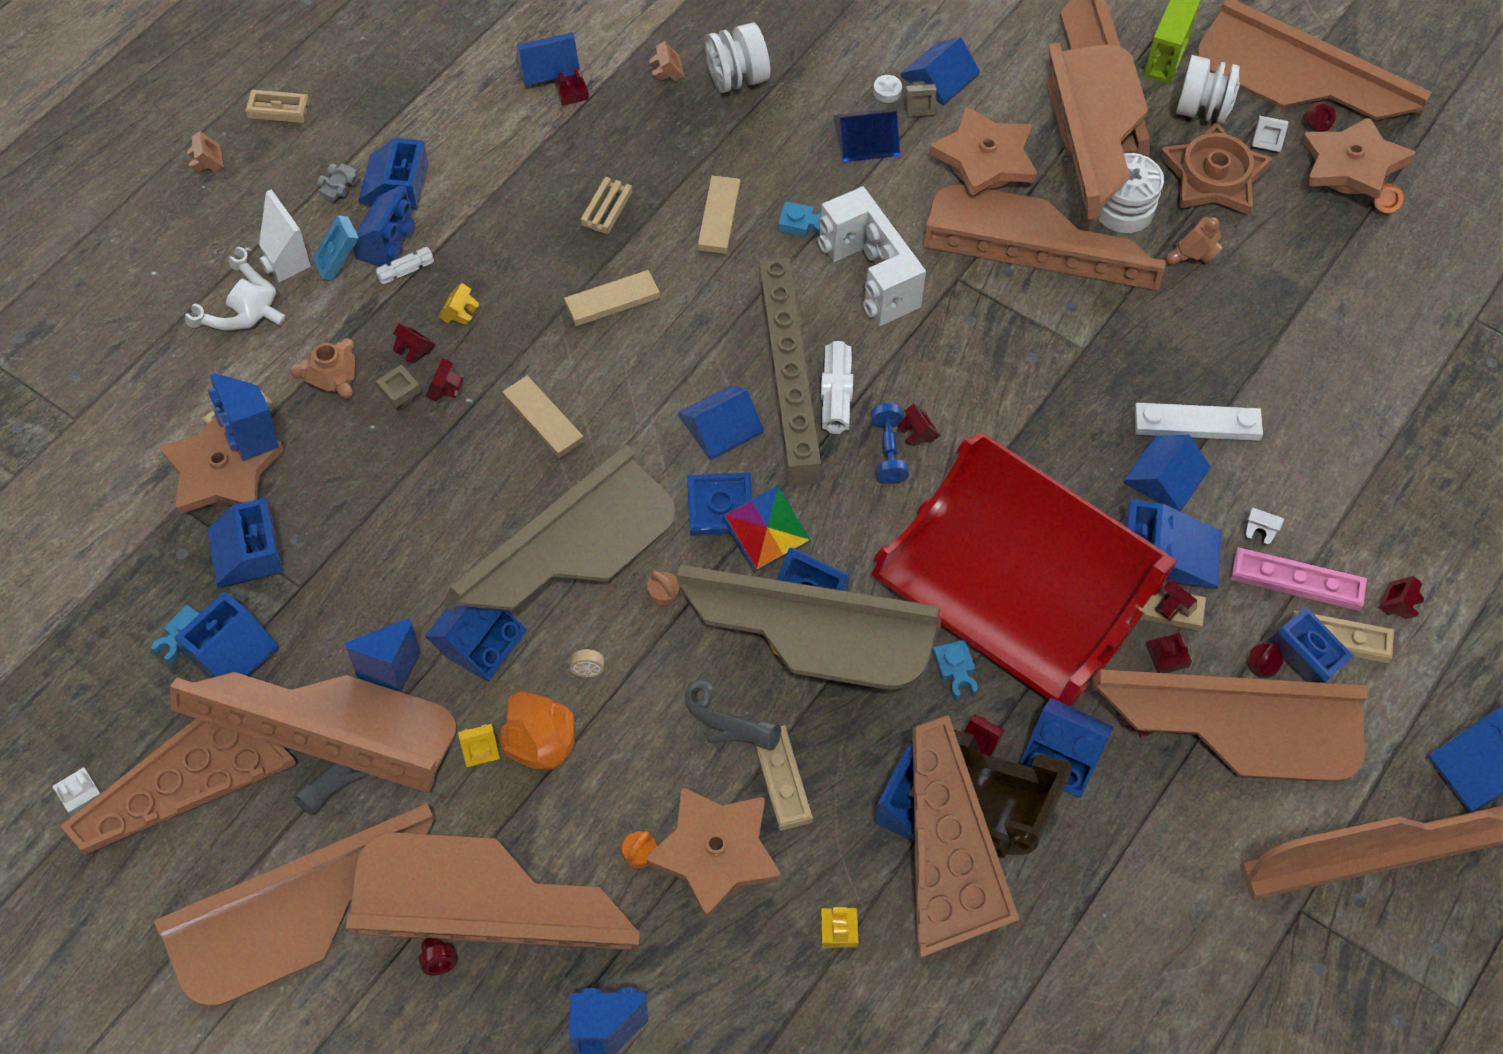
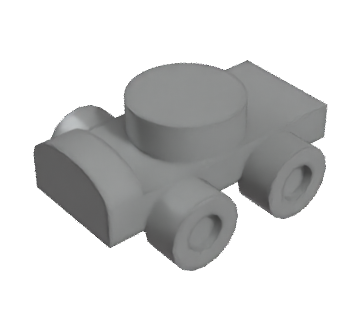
M332 163L327 170L331 177L320 176L317 185L321 187L319 190L320 196L334 203L339 196L344 198L347 195L349 184L355 185L357 183L358 173L356 169L343 163L340 166Z

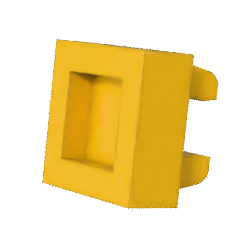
M460 283L450 293L438 317L447 323L454 320L466 325L472 319V316L467 314L464 308L474 312L479 306V303L469 295L472 289Z
M484 724L481 727L458 732L466 768L500 759L492 724Z
M821 908L822 948L858 947L857 908Z

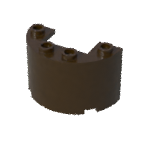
M954 730L998 858H1005L1006 855H1025L1033 852L1041 840L1071 775V763L1037 754L1032 764L1033 768L981 754L974 735ZM913 785L911 791H910L909 794H908V797L910 798V800L912 801L913 804H914V785Z

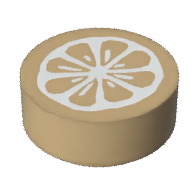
M583 649L576 651L570 657V670L573 674L580 677L598 676L604 671V657L595 650Z

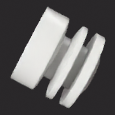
M755 22L734 27L733 39L727 30L719 31L718 35L716 33L706 34L705 51L707 65L716 88L720 93L730 91L731 86L733 89H740L742 77L748 85L769 80V55L763 35Z
M1191 55L1176 114L1194 118L1200 106L1206 107L1205 121H1210L1213 110L1216 109L1219 110L1216 123L1224 125L1227 116L1233 109L1239 89L1240 66L1232 64L1229 76H1224L1226 62H1221L1216 72L1211 73L1210 59Z
M1124 153L1130 179L1100 208V218L1098 220L1111 230L1120 233H1133L1141 231L1151 224L1164 185V175L1159 165L1149 157L1138 153Z

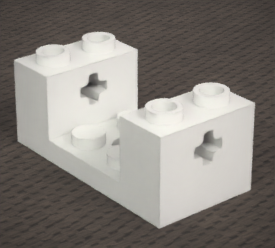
M864 186L823 203L821 218H819L820 236L818 237V244L822 252L828 253L833 262H836L864 249L867 258L870 261L873 260L876 264L868 268L867 282L865 283V300L863 301L866 314L869 317H873L878 325L882 326L921 308L926 270Z

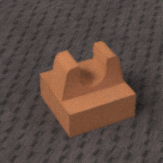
M666 41L657 45V54L649 60L650 64L656 69L652 71V75L658 81L671 77L676 82L683 78L684 72L680 55Z
M201 131L191 137L192 147L187 151V154L194 158L189 163L191 168L197 172L207 168L216 172L224 167L220 144Z

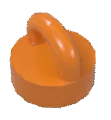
M1384 183L1380 198L1371 197V200L1376 209L1390 214L1396 212L1402 206L1404 194L1393 183Z
M636 831L629 834L622 844V855L625 862L636 869L648 867L646 857L657 847L656 841L648 831Z

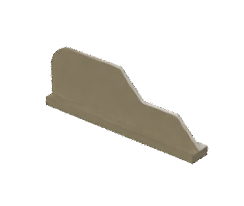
M626 444L450 586L443 603L452 612L459 606L514 610L552 577L608 582L668 530L675 517L673 500L667 491L633 460L636 452Z
M680 565L677 573L681 596L687 597L706 625L764 634L785 665L794 674L888 690L906 688L916 683L924 675L935 637L938 638L941 628L940 606Z

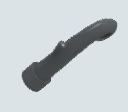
M697 679L688 685L684 697L689 712L697 720L722 731L708 737L710 743L745 741L770 751L776 748L781 737L780 724L768 720L757 721L707 709L713 697L711 684L706 680ZM699 690H702L703 697L698 702L697 693L699 692Z
M334 763L309 785L304 784L293 795V799L302 810L313 816L333 793L369 774L358 770L353 771L354 769Z

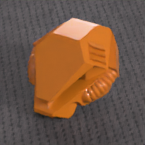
M519 691L507 700V723L502 725L499 734L501 749L506 757L526 767L553 770L563 765L564 760L573 750L575 743L574 714L563 704L554 702L547 697Z

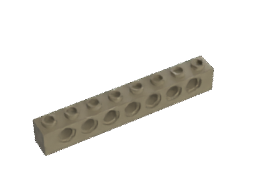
M790 258L759 260V287L788 486L819 484L821 461Z

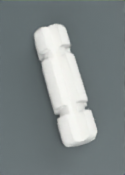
M423 247L416 250L417 254L415 255L410 253L391 261L390 266L384 264L377 267L376 275L381 284L393 281L395 276L398 279L420 269V265L425 267L432 264L434 258L430 249Z

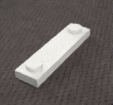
M1136 403L1134 407L1136 435L1165 436L1189 434L1194 438L1261 441L1263 436L1260 408Z

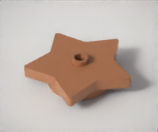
M966 107L959 130L930 145L929 154L951 165L955 174L965 182L971 195H975L985 188L990 189L1004 186L1011 181L1034 183L1037 176L1036 169L1024 151L1031 133V124L995 123L973 109Z
M1366 118L1342 132H1305L1303 143L1316 160L1309 178V186L1312 187L1328 186L1342 193H1365L1378 199L1388 175L1412 164L1415 159V151L1384 140L1370 118Z
M1215 123L1204 135L1195 138L1190 144L1163 147L1160 155L1161 159L1181 179V208L1216 202L1245 214H1250L1253 206L1252 183L1269 168L1272 158L1250 151L1241 140L1228 135L1218 123Z
M215 416L199 435L160 445L159 448L162 455L180 475L175 503L178 513H186L206 505L222 507L257 500L258 484L262 472L283 452L281 441H278L279 448L242 461L237 449L231 451L224 434L226 431L224 427L219 426Z
M683 788L680 795L677 829L646 857L647 865L682 879L689 886L705 918H709L732 892L742 886L779 881L780 871L759 840L765 799L759 797L720 805L691 790ZM713 846L722 847V848L719 849V850H713V849H711V847H713Z

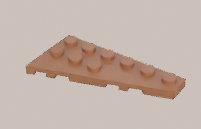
M949 715L913 727L917 956L919 957L1020 920Z
M195 719L65 821L60 827L81 852L86 855L297 764L294 758L281 745Z

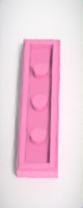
M1237 547L1230 578L1233 581L1356 611H1361L1364 605L1367 578L1239 547Z

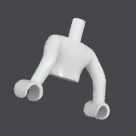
M236 247L235 254L241 259L237 260L229 256V265L234 270H240L250 281L248 282L243 278L240 279L227 297L225 305L234 309L238 315L231 318L215 317L204 314V310L200 305L193 304L191 310L198 317L185 314V321L192 328L206 325L223 331H233L254 326L262 316L280 326L285 320L286 315L270 306L276 296V289L247 263V251L242 247Z

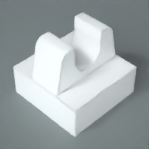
M1259 116L1252 146L1281 152L1288 128V121Z
M1251 508L1247 518L1246 536L1252 538L1254 531L1260 528L1266 533L1263 543L1270 544L1277 532L1280 531L1284 518Z
M84 767L52 786L71 817L101 794Z

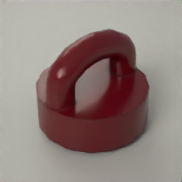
M1317 102L1308 108L1302 118L1311 130L1325 132L1333 126L1336 113L1330 104Z
M1276 643L1256 645L1252 648L1247 658V665L1250 671L1260 678L1275 676L1283 663L1282 654L1278 650Z
M426 938L422 941V953L419 955V962L424 974L437 976L447 973L454 968L457 963V957L453 946L444 944L436 938Z

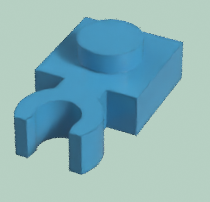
M785 201L778 222V231L807 237L808 231H813L819 237V218H821V213L815 215L813 214L814 207Z
M186 605L163 628L168 636L160 638L152 644L151 649L153 653L158 656L163 650L170 649L163 658L169 666L174 664L180 655V648L174 637L195 619L199 613Z
M961 640L933 647L932 655L942 682L952 680V698L955 701L960 700V687L968 688L971 696L975 697L978 686L970 675H974L976 668L966 641Z

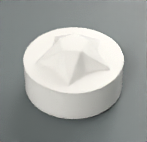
M883 75L875 80L873 94L877 100L884 103H892L901 97L902 83L897 77Z

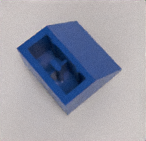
M394 138L370 154L358 199L359 204L373 205L377 196L398 186H404L407 190L408 200L411 202V209H417L428 166L424 141Z
M398 186L377 196L356 232L359 238L353 247L356 259L376 266L384 264L390 266L391 261L398 259L405 239L412 235L415 227V221L412 219L411 202L408 200L406 187Z
M217 373L210 375L213 388L209 389L208 393L213 406L216 408L213 410L220 427H224L226 431L224 434L231 451L237 449L243 461L279 448L270 409L259 386Z
M266 498L232 505L207 529L217 587L283 572L273 516Z
M225 591L174 637L183 655L209 678L232 672L250 676L279 649L276 642L250 612Z
M459 606L453 612L447 607L425 637L447 659L485 681H489L527 629L508 610Z
M1050 698L1041 713L1020 765L1033 768L1032 764L1037 754L1070 762L1072 772L1064 790L1081 798L1114 726Z
M585 988L581 989L579 993H570L569 1040L573 1054H616L648 1022L646 992L639 993V990L636 988H620L617 990V993H602L600 989Z

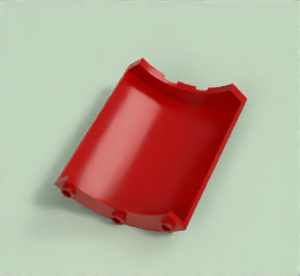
M979 432L970 439L968 437L965 438L959 445L956 452L959 456L934 496L931 499L927 498L921 504L916 519L888 547L884 545L877 552L874 558L877 564L871 575L909 602L940 606V620L943 626L1049 700L1053 698L1071 707L1087 690L1089 686L1087 684L1088 680L1100 669L1103 670L1132 632L1145 613L1139 608H1144L1151 596L1157 595L1177 560L983 432Z

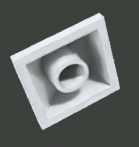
M271 189L266 192L259 241L263 256L259 260L267 274L272 273L277 281L281 282L311 267L300 228Z

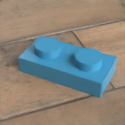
M338 215L312 257L323 280H334L359 239L348 216Z

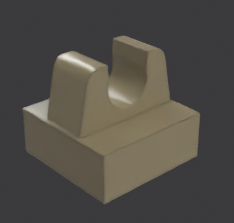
M924 81L912 82V86H906L907 117L936 114L937 89L935 84H925Z
M402 365L376 380L377 388L395 408L399 405L401 408L406 407L413 402V396L421 392L418 382Z

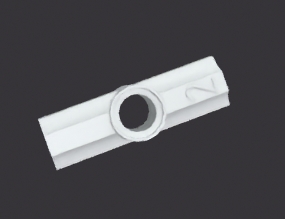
M833 341L831 344L825 345L824 373H822L821 400H823L822 429H826L829 433L841 434V432L849 430L850 402H852L853 395L851 346L846 345L842 341Z

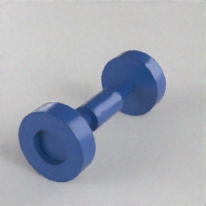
M880 404L872 409L871 418L875 426L885 428L883 444L884 454L888 456V460L877 466V479L884 484H897L909 477L908 464L902 460L894 459V455L897 454L895 432L891 428L897 426L903 420L902 408L897 404Z

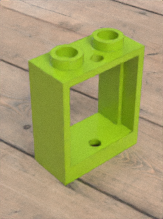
M1201 0L1169 1L1153 39L1144 73L1145 77L1171 84L1190 40Z

